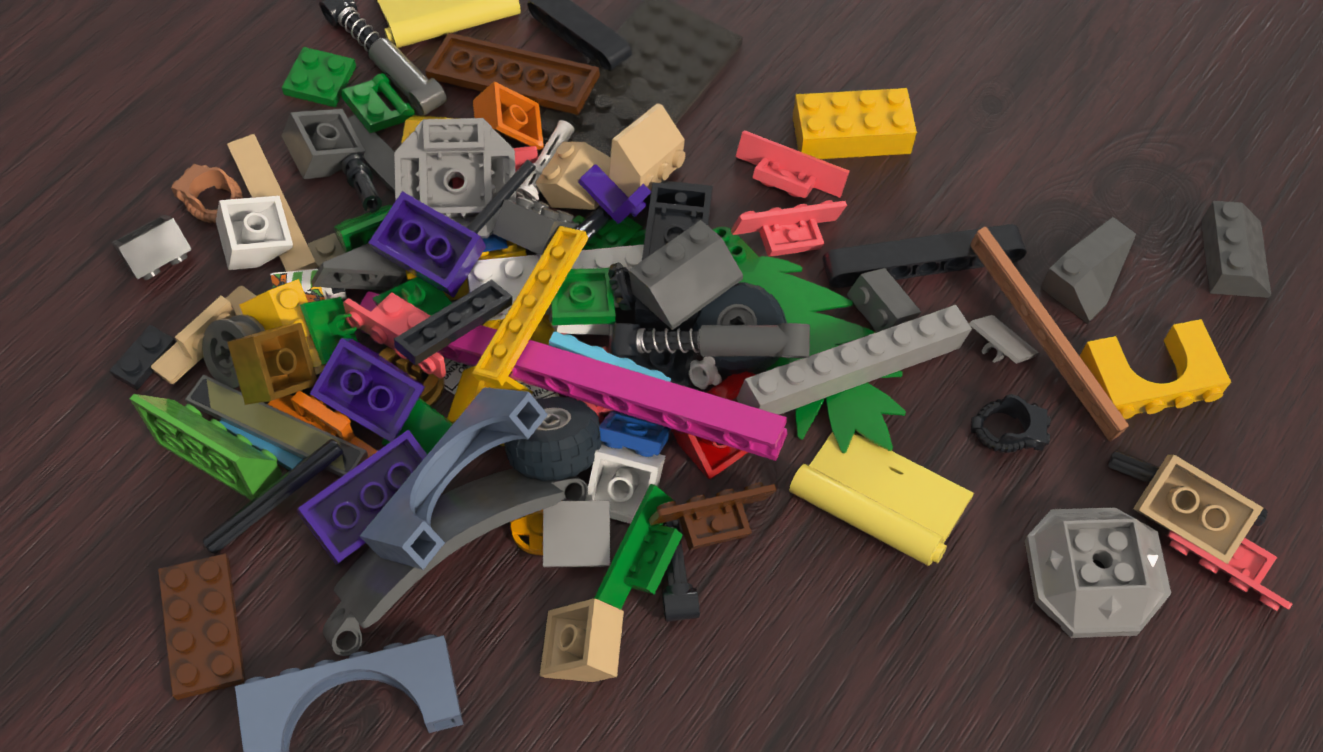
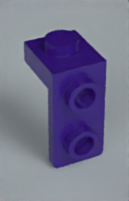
M596 164L578 180V183L618 224L630 213L635 217L647 206L643 200L651 193L643 183L628 198Z

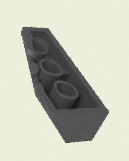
M1112 217L1068 250L1049 268L1041 289L1088 324L1106 307L1136 233Z

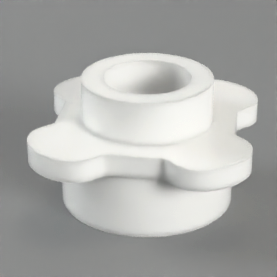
M704 357L702 361L693 360L690 363L689 376L695 386L700 389H706L708 385L713 384L717 386L721 383V375L718 374L713 357Z

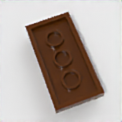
M226 553L158 569L172 696L179 700L244 684L246 681L230 563Z

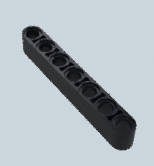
M1007 224L987 227L1012 263L1025 257L1027 251L1016 225ZM982 228L833 249L823 255L822 261L829 285L833 288L853 286L861 274L883 268L895 280L985 267L970 246L975 234Z

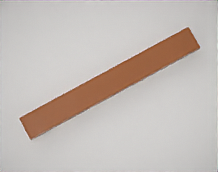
M984 227L978 230L970 244L971 248L1107 439L1112 441L1119 437L1129 427L1126 420L988 228Z

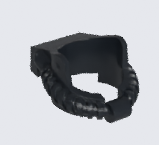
M1011 394L1006 395L1002 400L991 401L982 407L977 415L971 418V432L976 433V437L979 438L978 440L983 442L982 445L988 446V449L992 448L995 452L1010 453L1023 448H1034V450L1043 451L1044 447L1050 443V434L1047 433V428L1050 426L1051 417L1047 416V409L1039 407L1036 403L1028 404L1021 397ZM1004 413L1014 419L1018 417L1023 425L1024 433H1004L1000 438H997L987 428H983L986 418L990 415Z

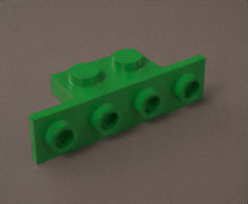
M649 485L594 597L620 610L631 588L655 594L683 536L677 529L663 526V523L650 525L649 518L657 511V507L674 501L656 485Z

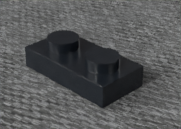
M149 325L109 371L116 379L138 390L154 372L151 365L168 351L176 341L173 337Z

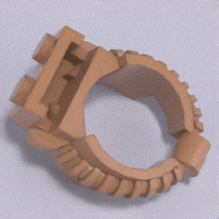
M193 164L185 170L184 175L179 180L174 181L171 187L174 196L184 202L185 207L194 217L208 223H216L218 209H205L200 200L197 199L202 191L215 186L216 189L229 191L231 193L230 199H243L241 188L233 178L229 177L222 169L217 167L209 168L207 165Z

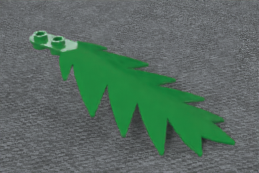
M729 227L712 229L722 237L741 270L743 279L740 282L758 285L772 294L784 311L787 323L810 325L809 356L877 333L842 319L816 313L817 311L849 307L853 305V302L825 287L793 275L785 274L802 272L800 265L774 257H759L738 235H732L731 228ZM780 357L766 371L803 358ZM897 371L881 378L902 377L903 373L902 371ZM864 383L826 397L832 432L842 453L845 454L847 452L855 430L872 443L888 451L893 450L888 427L882 414L905 416L906 411L891 397L869 383ZM825 398L796 408L798 439L802 440L806 435Z

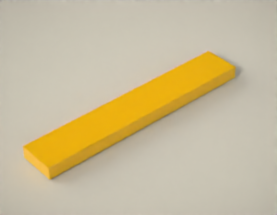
M563 226L558 227L474 368L472 374L475 379L503 386L589 239L586 231Z

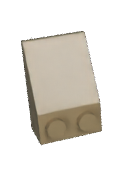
M1167 455L1133 509L1228 564L1263 510V507L1176 455Z

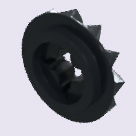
M619 262L610 265L608 272L609 284L615 296V301L623 311L634 310L636 296L632 294L629 270Z

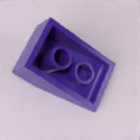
M341 338L311 390L310 395L392 442L398 436L425 386L354 339Z

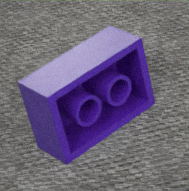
M403 191L369 241V244L377 254L453 298L486 248L480 235Z

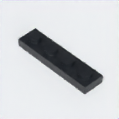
M491 279L394 338V348L416 366L510 307L513 296Z

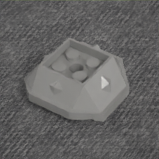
M484 118L423 119L394 152L395 200L403 191L467 228L516 173L515 150ZM459 177L464 180V184L459 189H452L448 186L449 181ZM516 191L508 200L516 201ZM501 208L479 231L478 235L482 239L488 238L493 234Z
M1117 508L1051 509L1025 539L1035 603L1049 617L1061 625V629L1070 638L1137 636L1171 595L1158 531ZM1093 560L1100 561L1105 569L1096 566Z

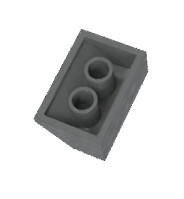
M1212 201L1201 220L1210 293L1269 298L1271 296L1261 221L1243 203Z
M701 220L629 270L632 294L672 330L743 279V274L722 237Z

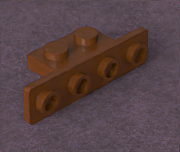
M762 482L746 486L744 491L735 492L734 489H726L715 494L716 497L706 499L705 495L695 496L688 499L686 504L676 505L675 501L667 502L657 507V511L649 518L650 525L679 519L689 550L747 537L752 533L743 505L765 500L777 490L775 484L763 486Z

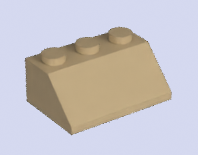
M657 103L612 139L609 178L628 198L643 183L652 191L653 182L661 183L663 180H666L674 170L682 166L685 160V152L683 151L685 139L663 105Z

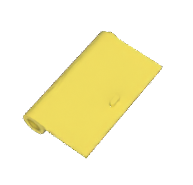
M376 0L388 24V28L384 29L386 38L397 48L521 13L519 0Z
M833 432L809 466L803 464L798 469L789 489L790 493L927 566H930L933 561L939 563L947 548L944 543L974 494L895 452L888 451L872 443L857 433H854L847 452L842 453Z

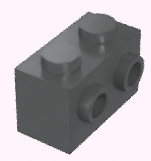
M885 268L861 274L847 293L856 308L865 316L876 332L914 320L921 313L920 309Z

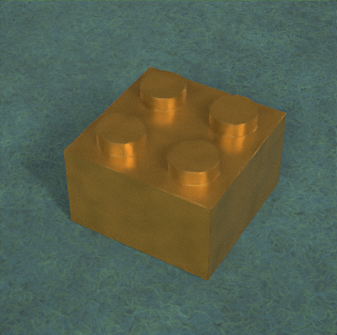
M301 322L275 327L227 342L245 405L272 401L312 387L317 382Z

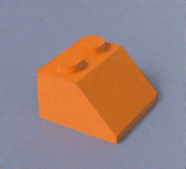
M495 81L473 100L474 118H484L497 133L528 147L536 146L537 150L544 148L539 103Z

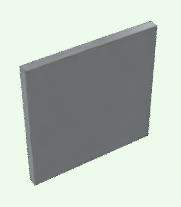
M993 315L975 319L969 323L971 327L989 341L982 349L983 354L988 353L991 347L996 348L997 356L993 362L1002 360L1006 355L1017 364L1036 357L1039 353Z
M560 501L554 506L543 509V567L610 566V501Z

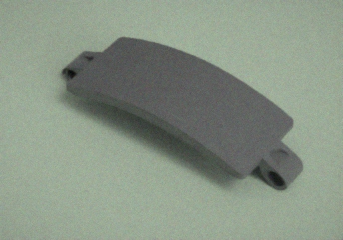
M512 468L474 480L441 495L432 512L431 528L445 544L424 570L380 558L369 548L334 587V592L341 602L323 627L325 640L334 652L340 656H350L357 652L362 644L359 624L362 628H367L377 622L419 579L450 554L501 525L554 506L560 501H585L588 495L587 484L577 476L547 481L531 479ZM572 483L570 490L565 493L566 487ZM348 631L343 639L336 640L341 632Z

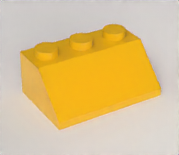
M299 279L268 290L239 304L243 315L255 318L265 330L301 322L316 376L322 373L326 364L322 365L300 307L301 304L308 303Z

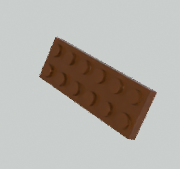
M448 33L425 70L428 79L433 78L439 82L481 92L495 81L539 103V106L576 115L580 113L600 76L599 67L453 33Z

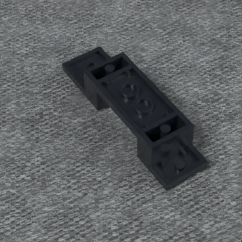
M673 181L653 182L642 261L700 220L709 226L713 186ZM636 297L635 324L640 325V328H645L648 331H652L654 328L656 331H665L666 328L668 331H677L678 328L680 331H690L692 328L694 331L693 324L697 320L698 312L672 330ZM651 350L650 353L644 352L639 354V357H630L639 366L662 372L666 377L671 378L672 383L690 387L689 370L690 363L693 361L694 350H688L687 353H683L681 350H676L674 353H671L669 350H664L662 353L657 352V350Z

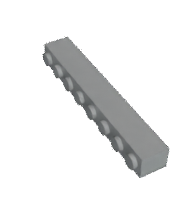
M953 305L811 355L809 358H803L746 378L737 396V400L741 404L779 415L957 350L961 347L972 328L957 305Z

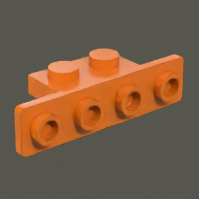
M298 391L294 396L289 394L268 403V405L366 450L368 454L366 459L377 452L376 449L354 435L350 425L351 420L348 416L337 410L335 412L331 411L324 402L312 395L308 396L302 391Z

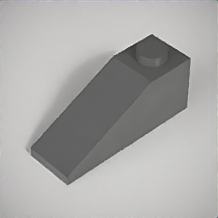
M368 243L323 262L313 277L311 284L312 287L388 291L400 285L406 276V270L377 254Z

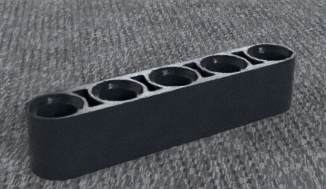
M571 0L528 1V9L539 23L604 70L611 72L632 56V49L626 39Z

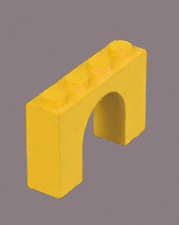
M1202 319L1174 324L1164 338V343L1177 370V380L1170 383H1153L1138 376L1130 368L1116 336L1087 342L1080 354V358L1124 419H1129L1135 414L1143 412L1154 414L1172 406L1183 408L1201 400L1212 402L1223 396V392L1229 386L1231 380Z

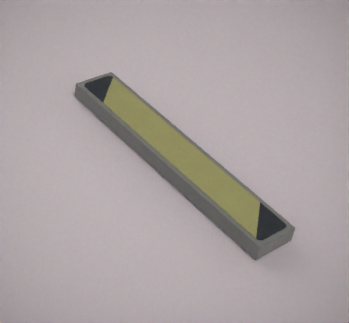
M202 375L185 399L187 404L194 406L196 409L302 459L307 458L328 440L334 439L342 448L343 454L324 469L340 477L361 464L368 456L366 450L268 404L261 402L245 405L242 392L205 375Z

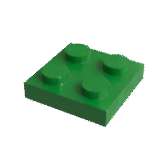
M303 47L282 86L283 94L336 107L342 96V89L346 88L356 68L355 59Z
M610 268L570 269L551 302L552 325L615 324L614 296L608 276Z

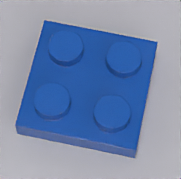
M614 411L607 415L599 427L601 441L604 442L605 446L615 449L622 447L634 449L636 454L645 457L658 456L668 441L671 428Z

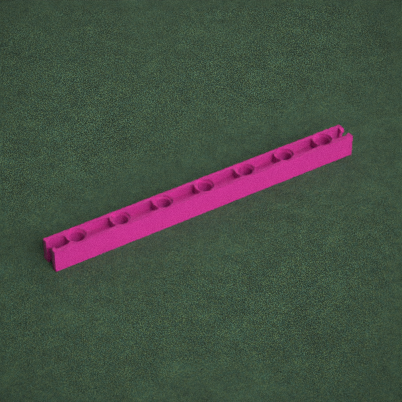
M368 291L360 305L371 312L377 306L373 301V297L380 294ZM479 325L437 353L444 358L472 367L476 366L497 330ZM532 340L528 341L509 374L510 378L775 461L787 436V429L784 428L787 423V417Z

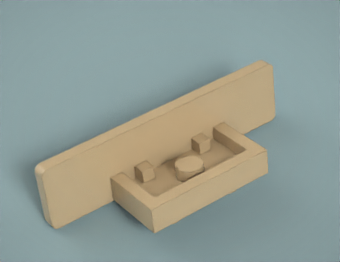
M239 286L226 298L223 296L217 298L175 336L177 342L151 365L153 371L170 384H174L204 357L202 342L207 327L216 320L230 319L233 316L242 315L239 304L256 297V295L245 287Z

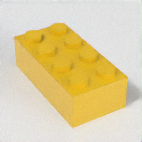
M907 88L796 94L793 122L798 151L818 159L911 154L917 131Z

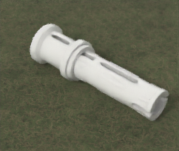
M563 120L558 122L538 159L533 163L536 169L516 190V194L519 197L530 201L532 199L539 200L538 194L540 190L535 183L556 153L557 148L562 142H568L575 129L570 123Z

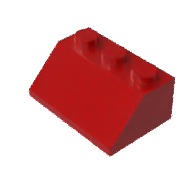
M746 371L741 374H733L706 393L738 402L737 396L744 380L756 374ZM671 428L679 446L708 479L713 478L748 453Z

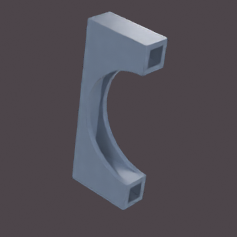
M484 387L362 532L360 537L380 558L424 570L445 544L431 528V516L438 498L449 482L467 464L487 450L508 441L529 439L548 414L528 391Z
M426 635L419 638L415 643L407 645L393 643L385 646L382 651L374 653L367 651L351 654L349 659L337 662L335 660H323L316 663L315 667L304 670L290 668L280 672L279 676L267 679L265 677H253L247 679L245 684L235 686L243 752H289L294 728L306 708L327 690L356 680L379 681L392 685L404 692L420 709L429 733L463 725L448 646L444 636Z

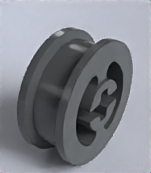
M242 314L233 316L230 319H220L212 322L205 330L202 342L203 356L209 372L216 381L231 388L240 387L227 342L265 331L264 327L255 318Z

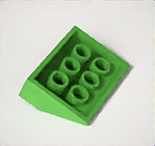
M133 394L131 396L132 404L157 444L251 501L281 477L282 473L275 455L266 449L261 451L252 447V443L241 434H236V436L227 432V428L215 419L208 421L203 418L201 412L190 404L183 406L175 400L140 394Z

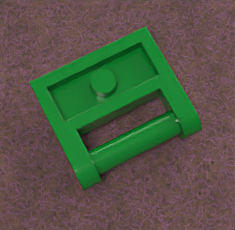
M383 73L376 75L371 81L342 89V99L369 133L403 123L415 113L410 104L404 103L391 87L390 80ZM382 92L396 110L390 111L376 93Z

